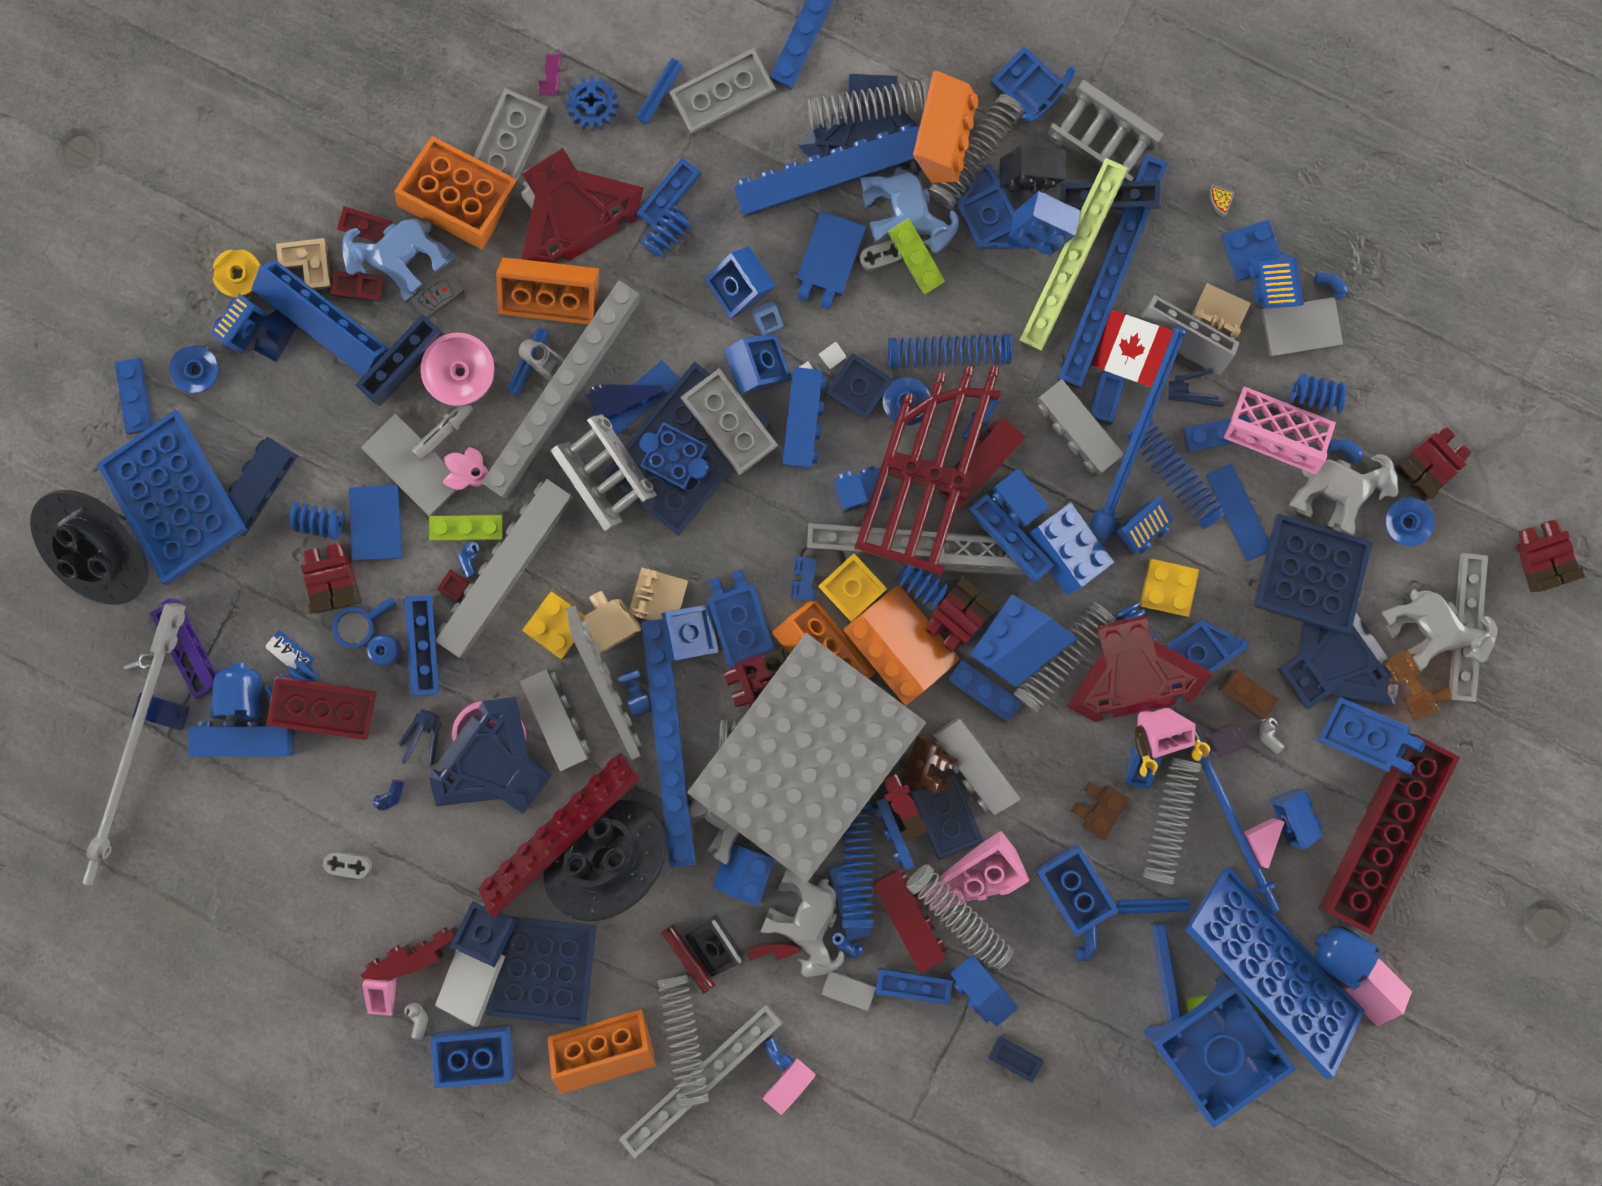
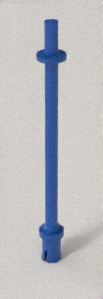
M1210 750L1206 758L1202 755V758L1197 762L1202 764L1205 775L1258 884L1254 889L1255 894L1262 893L1271 913H1275L1280 910L1271 890L1276 884L1274 881L1267 882L1209 760L1212 753Z

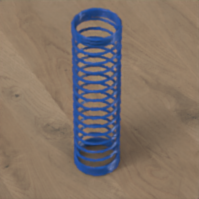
M1006 333L1000 339V336L996 334L993 340L992 336L988 334L985 342L984 336L981 334L977 343L975 335H972L970 342L967 335L963 337L962 342L959 335L956 336L955 342H953L952 336L949 335L946 344L945 338L941 336L939 347L935 336L932 338L931 346L927 336L924 338L923 346L919 336L916 339V345H914L913 338L910 337L908 347L905 338L902 337L900 350L897 338L889 337V368H897V356L898 367L901 368L903 342L906 367L909 368L910 342H912L914 367L916 368L918 341L921 349L922 367L924 368L926 340L928 343L930 367H932L934 339L938 367H940L942 339L946 367L948 366L950 339L953 352V366H956L957 339L960 345L961 366L963 367L965 338L968 345L969 365H971L973 337L976 346L977 366H979L981 337L984 346L985 365H987L989 337L992 347V364L995 365V343L998 337L1000 364L1010 365L1012 362V337Z
M1152 418L1150 420L1147 430L1154 423V420H1152ZM1159 426L1154 427L1145 433V436L1149 433L1151 434L1141 443L1139 449L1154 439L1156 440L1141 456L1146 455L1164 443L1146 462L1151 461L1169 449L1151 468L1156 467L1173 456L1156 472V474H1159L1178 462L1161 478V480H1164L1183 468L1166 486L1171 485L1188 474L1171 492H1175L1194 479L1176 498H1180L1194 487L1200 485L1181 504H1185L1196 495L1205 491L1186 509L1188 511L1210 497L1191 515L1193 517L1215 503L1196 521V523L1200 522L1199 526L1204 530L1227 512V509L1223 505L1215 508L1219 503V499L1210 502L1214 497V493L1203 497L1209 491V487L1198 491L1203 486L1204 481L1193 485L1198 480L1199 475L1188 479L1193 474L1194 469L1183 473L1189 466V463L1176 468L1184 460V457L1171 462L1179 454V451L1166 456L1174 448V445L1161 450L1168 443L1169 439L1167 438L1156 444L1163 437L1164 432L1151 438L1159 429ZM1135 428L1126 435L1129 441L1132 438Z
M867 802L860 812L872 811L874 804ZM858 814V815H857V817H873V816H874L873 814ZM853 821L850 826L873 825L874 823ZM848 828L847 830L851 832H846L842 836L851 840L843 841L842 844L852 848L843 849L842 852L853 856L843 857L842 860L854 864H846L842 868L855 872L843 873L842 876L856 880L842 882L844 886L855 887L844 889L842 893L855 896L844 897L842 899L843 902L854 904L845 905L842 909L853 911L854 913L843 914V918L852 920H843L841 925L842 928L872 929L874 925L873 919L849 916L873 914V911L850 909L848 907L872 906L873 903L850 901L847 899L870 898L873 895L846 891L873 889V887L846 883L873 881L874 879L846 875L873 873L874 871L846 867L873 865L874 863L846 859L873 857L874 855L846 851L873 849L874 847L846 843L873 841L874 839L846 835L873 833L874 831Z

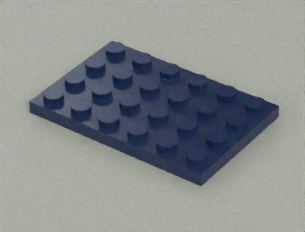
M695 361L625 446L644 477L652 483L653 490L657 494L656 497L644 502L640 498L635 501L678 536L734 469L680 398L711 375ZM748 405L763 426L767 428L770 425V421ZM663 422L707 445L701 458L708 463L709 470L705 478L701 480L690 478L685 489L640 466L646 455L639 447L643 434L648 432L657 434ZM613 461L602 475L608 479L620 468ZM626 477L616 484L626 494L633 490Z

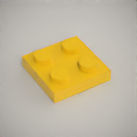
M854 553L818 586L850 622L887 590Z
M1149 559L1139 607L1189 617L1199 569Z
M551 591L522 631L557 657L563 659L574 644L566 610L572 607V605ZM578 611L581 619L584 620L585 615Z

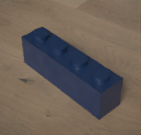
M1161 180L1122 182L1109 210L1162 209ZM1094 183L1061 184L1060 201L1081 211Z
M422 314L355 386L372 402L381 406L421 364L426 349L437 338L445 334Z
M269 437L258 443L255 449L256 454L252 460H248L244 464L242 475L238 481L236 480L231 484L228 490V497L247 529L241 536H246L299 456Z

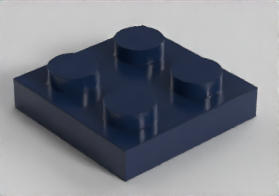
M852 353L827 390L826 395L866 421L893 379Z
M472 901L450 947L495 968L517 921L500 913L493 918L487 913L485 906Z

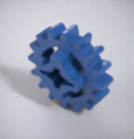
M593 76L590 77V82H586L584 78H581L582 84L579 86L573 83L575 91L567 92L571 98L565 101L567 107H569L567 112L569 116H573L574 124L580 122L583 130L587 125L590 126L591 131H594L597 125L603 130L604 122L612 124L610 116L617 117V112L613 109L619 107L618 101L615 100L617 93L612 91L613 88L610 83L604 86L603 78H600L598 82H595ZM598 90L603 92L607 96V98H605V96H600L598 94ZM592 101H596V102L593 104V107H589V105H591ZM578 110H580V112H585L587 114V117L581 115L578 112Z

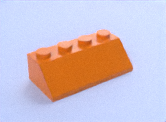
M933 71L913 156L931 183L958 182L960 172L964 168L963 159L965 151L969 146L968 138L970 129L973 128L974 124L973 116L975 109L978 107V96L968 83L939 71Z
M502 257L496 272L498 314L589 325L596 314L599 292V268Z
M810 600L772 631L773 635L789 654L805 633H808L868 679L876 673L817 600Z
M642 1009L547 1037L551 1077L560 1094L656 1066L653 1044Z

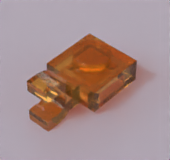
M1408 649L1385 660L1386 666L1398 684L1406 681L1415 697L1424 693L1421 687L1423 685L1416 676L1421 671Z
M1442 687L1430 693L1428 688H1424L1404 697L1403 700L1412 719L1417 721L1439 711L1436 704L1452 698V695L1448 688L1444 689Z

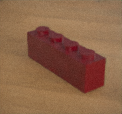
M1005 418L1000 423L995 420L986 430L989 435L984 441L981 438L977 440L967 473L974 474L967 498L959 496L956 506L958 512L962 510L1026 438ZM960 459V460L957 462V464L954 466L957 470H958V467H959V464H960L961 459ZM939 490L937 493L948 501L950 493Z
M898 868L872 881V885L918 971L921 973L945 960L943 952L947 951L940 937L935 939L931 931L935 927L930 917L922 915L920 908L924 906L920 899H918L917 893L912 895L910 890H908L907 882L909 878L905 871L900 874Z

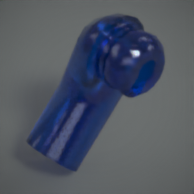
M392 779L389 792L381 796H375L373 806L380 811H384L397 805L400 801L405 782Z

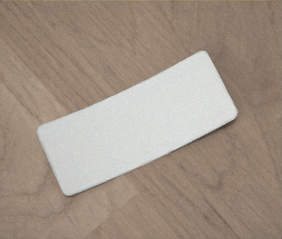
M834 342L819 353V356L829 369L846 358L837 342ZM809 362L800 366V368L813 369Z

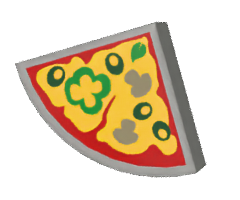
M1212 184L1209 188V199L1215 212L1225 217L1234 192Z

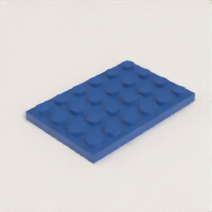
M177 410L172 411L97 463L101 474L133 532L140 541L162 584L169 585L247 531L182 414Z

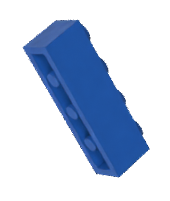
M793 367L783 467L812 470V464H817L819 450L814 449L815 440H820L821 425H817V417L823 416L824 401L819 400L820 392H825L827 377H822L823 370Z
M432 595L406 597L403 599L410 697L439 694Z
M199 721L197 726L189 727L188 757L294 755L295 730L262 726V721H247V726H237L238 721H223L222 726H213V721Z

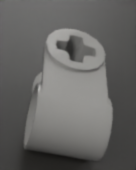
M525 340L519 347L520 357L549 381H551L565 360L545 344L534 340ZM536 347V354L532 357L531 351Z

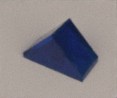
M276 309L258 324L254 350L277 362L297 324Z

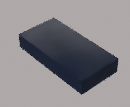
M1000 1035L988 1056V1059L1030 1082L1034 1081L1044 1062L1042 1058Z

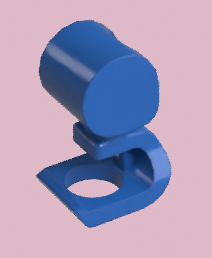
M640 668L618 675L619 682L628 685L630 696L627 697V702L634 718L652 712L647 691L641 689Z

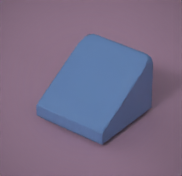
M769 301L751 310L762 336L784 327L773 301Z

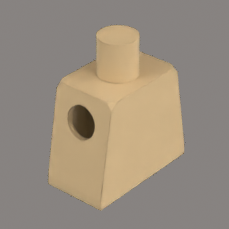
M602 591L589 597L595 610L585 615V619L592 640H595L600 653L606 652L642 632V626L622 600L614 599L608 602Z

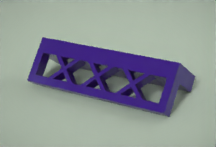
M169 598L161 602L162 607L150 612L157 627L160 621L159 615L162 614L164 605L170 603L180 604L178 599ZM185 614L184 622L179 627L177 633L182 648L175 646L171 655L193 698L197 699L213 690V681L217 673ZM186 653L194 667L193 669L185 667L183 663ZM197 675L204 686V689L200 691L197 690L194 684Z

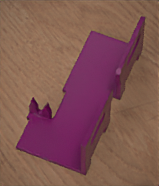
M559 49L558 55L546 54V83L544 80L542 82L539 80V94L559 95L560 77L558 72H561L560 64L562 58Z

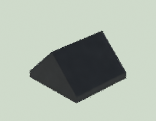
M717 914L685 935V938L711 977L740 964L743 960L742 952Z

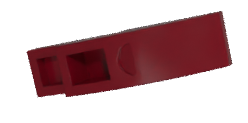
M444 927L433 934L435 937L433 941L427 944L426 940H423L412 947L414 952L409 945L401 948L398 944L386 952L387 958L382 961L376 958L366 964L367 970L360 975L362 979H390L424 969L444 957L440 948L451 942L458 930L456 927H453L448 931L447 927Z

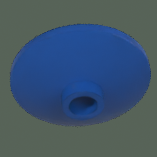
M189 345L181 348L174 354L170 362L169 373L171 380L180 390L197 394L213 386L218 377L219 365L216 357L210 350L199 345ZM196 367H200L201 369L198 375L194 374V369Z
M912 377L898 378L891 382L884 392L882 399L883 409L888 418L896 423L902 400L906 393L914 395L912 405H910L911 409L930 397L928 388L918 379ZM925 412L905 424V426L921 422Z
M1407 497L1394 502L1386 513L1385 526L1389 536L1395 542L1404 546H1416L1422 544L1431 536L1435 526V518L1428 504L1418 498ZM1405 518L1410 521L1409 527L1403 524Z

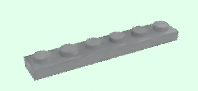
M1462 553L1460 554L1456 597L1458 614L1456 616L1463 626L1482 630L1483 625L1481 620L1484 613L1488 565L1487 555ZM1470 646L1452 650L1448 699L1476 702L1479 663L1472 657H1465L1471 651Z

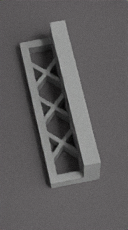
M947 535L945 542L954 543L959 551L955 554H944L943 546L938 562L939 565L945 566L944 571L1027 576L1008 554L1004 557H997L991 551L995 545H998L993 538ZM970 544H977L983 552L979 556H974L966 548Z

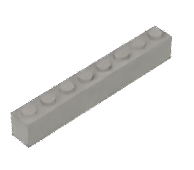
M548 479L545 482L541 481L533 492L535 497L531 502L527 501L521 508V517L517 523L512 522L508 527L506 539L503 543L499 542L492 551L494 556L489 563L485 562L478 571L480 576L475 583L471 582L464 591L466 596L461 604L458 602L450 612L452 617L448 623L444 622L437 630L436 635L438 637L435 642L457 657L464 658L574 499L573 496Z

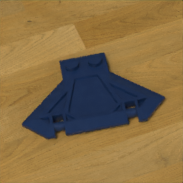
M849 74L848 95L850 100L852 91L856 92L859 100L861 89L864 91L866 99L868 88L872 90L874 95V90L878 87L882 95L884 85L890 94L891 84L897 90V76ZM893 87L892 106L894 116H891L886 90H884L886 118H884L881 100L877 91L878 119H876L869 91L870 121L868 120L862 93L863 121H860L854 95L855 123H853L847 100V125L845 124L842 106H840L839 126L837 125L834 111L831 114L832 127H830L827 118L824 121V128L820 124L819 129L813 130L798 146L808 157L820 154L822 158L831 155L829 148L843 146L844 150L854 147L853 143L859 140L867 139L870 142L876 140L878 134L887 131L894 134L900 132L899 128L912 123L914 127L918 125L902 107L901 116L899 115ZM917 161L902 165L910 166V171L914 174L922 171ZM893 168V169H890V170H887V171H883V172H884V173H894V171H895L896 168Z
M1357 613L1352 632L1348 636L1303 622L1298 654L1277 670L1305 709H1310L1328 695L1390 706L1396 705L1400 673L1396 667L1388 670L1384 665V662L1389 659ZM1375 669L1380 675V677L1376 678L1373 674V671Z
M516 697L485 700L478 707L483 712L482 716L479 718L472 715L439 761V764L444 767L443 770L439 772L433 769L429 775L435 805L444 806L502 799L524 814L552 774L530 760ZM491 719L496 722L494 727L489 724ZM451 774L457 777L455 781L449 778Z

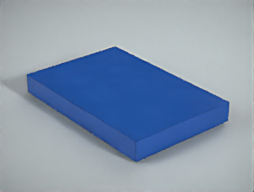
M398 485L349 488L352 560L403 558L400 487Z

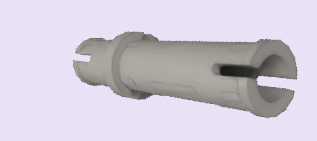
M470 405L457 406L449 415L445 414L443 420L410 451L420 461H423L450 433L460 428L459 425L474 412V409Z

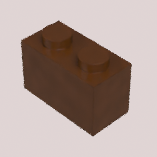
M1231 670L1218 688V691L1257 719H1266L1279 700L1239 670Z

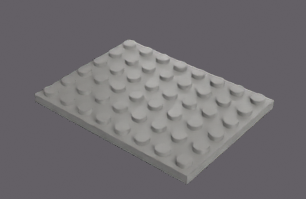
M805 633L687 793L807 883L927 722L808 633Z

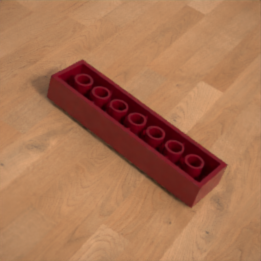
M1409 733V735L1423 740L1426 744L1422 753L1407 746L1402 756V759L1413 763L1415 766L1411 775L1395 767H1392L1390 773H1385L1318 907L1370 935L1373 934L1460 759V756L1417 734Z

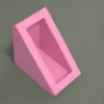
M1272 818L1244 832L1260 866L1269 868L1284 821Z
M397 977L376 980L366 979L363 981L362 987L368 1014L393 1015Z

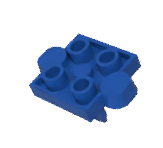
M664 422L657 434L652 432L645 433L639 442L641 451L646 454L640 466L682 489H685L690 478L701 480L705 478L709 470L708 463L701 458L707 445Z

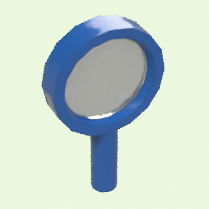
M390 597L369 612L357 607H348L341 610L335 616L332 623V633L335 640L347 648H361L367 645L375 634L374 620L397 605L396 602Z

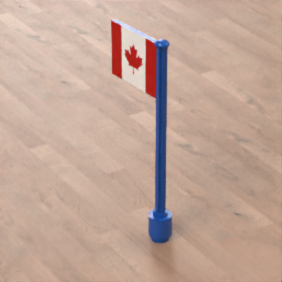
M1111 310L1090 365L1152 388L1105 506L1101 508V511L1095 510L1089 525L1090 530L1102 545H1106L1107 540H1110L1119 519L1115 517V508L1184 335H1187L1186 331L1182 328L1176 327L1170 330Z

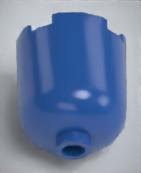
M231 663V668H224L218 671L213 681L210 718L226 720V715H235L237 720L240 721L259 720L262 713V680L259 673L253 669L246 668L247 664Z
M1335 926L1326 933L1321 932L1314 942L1317 945L1315 950L1317 964L1353 990L1360 987L1361 984L1357 981L1362 975L1368 977L1379 959V956L1375 954V952L1378 953L1380 951L1379 947L1344 927Z

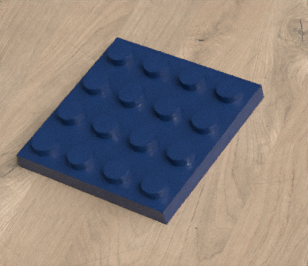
M1277 514L1253 607L1340 634L1350 635L1373 542L1286 515Z
M507 916L517 922L501 955L505 956V959L488 1000L487 1015L585 1026L597 925Z

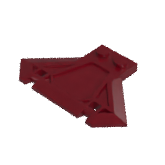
M563 147L521 173L535 195L521 257L522 260L557 264L556 260L565 256L569 262L621 230L617 224L619 221L626 218L628 223L631 224L637 219L644 187L579 171L575 168ZM618 205L620 210L611 214L609 209ZM556 243L558 248L550 252L548 247Z
M1147 615L1097 626L1103 651L1068 702L1067 707L1094 722L1103 720L1102 713L1112 712L1113 718L1175 705L1174 697L1185 695L1186 702L1193 701L1210 679L1213 672L1153 640ZM1182 683V686L1173 688L1171 684ZM1100 700H1109V702L1099 704Z

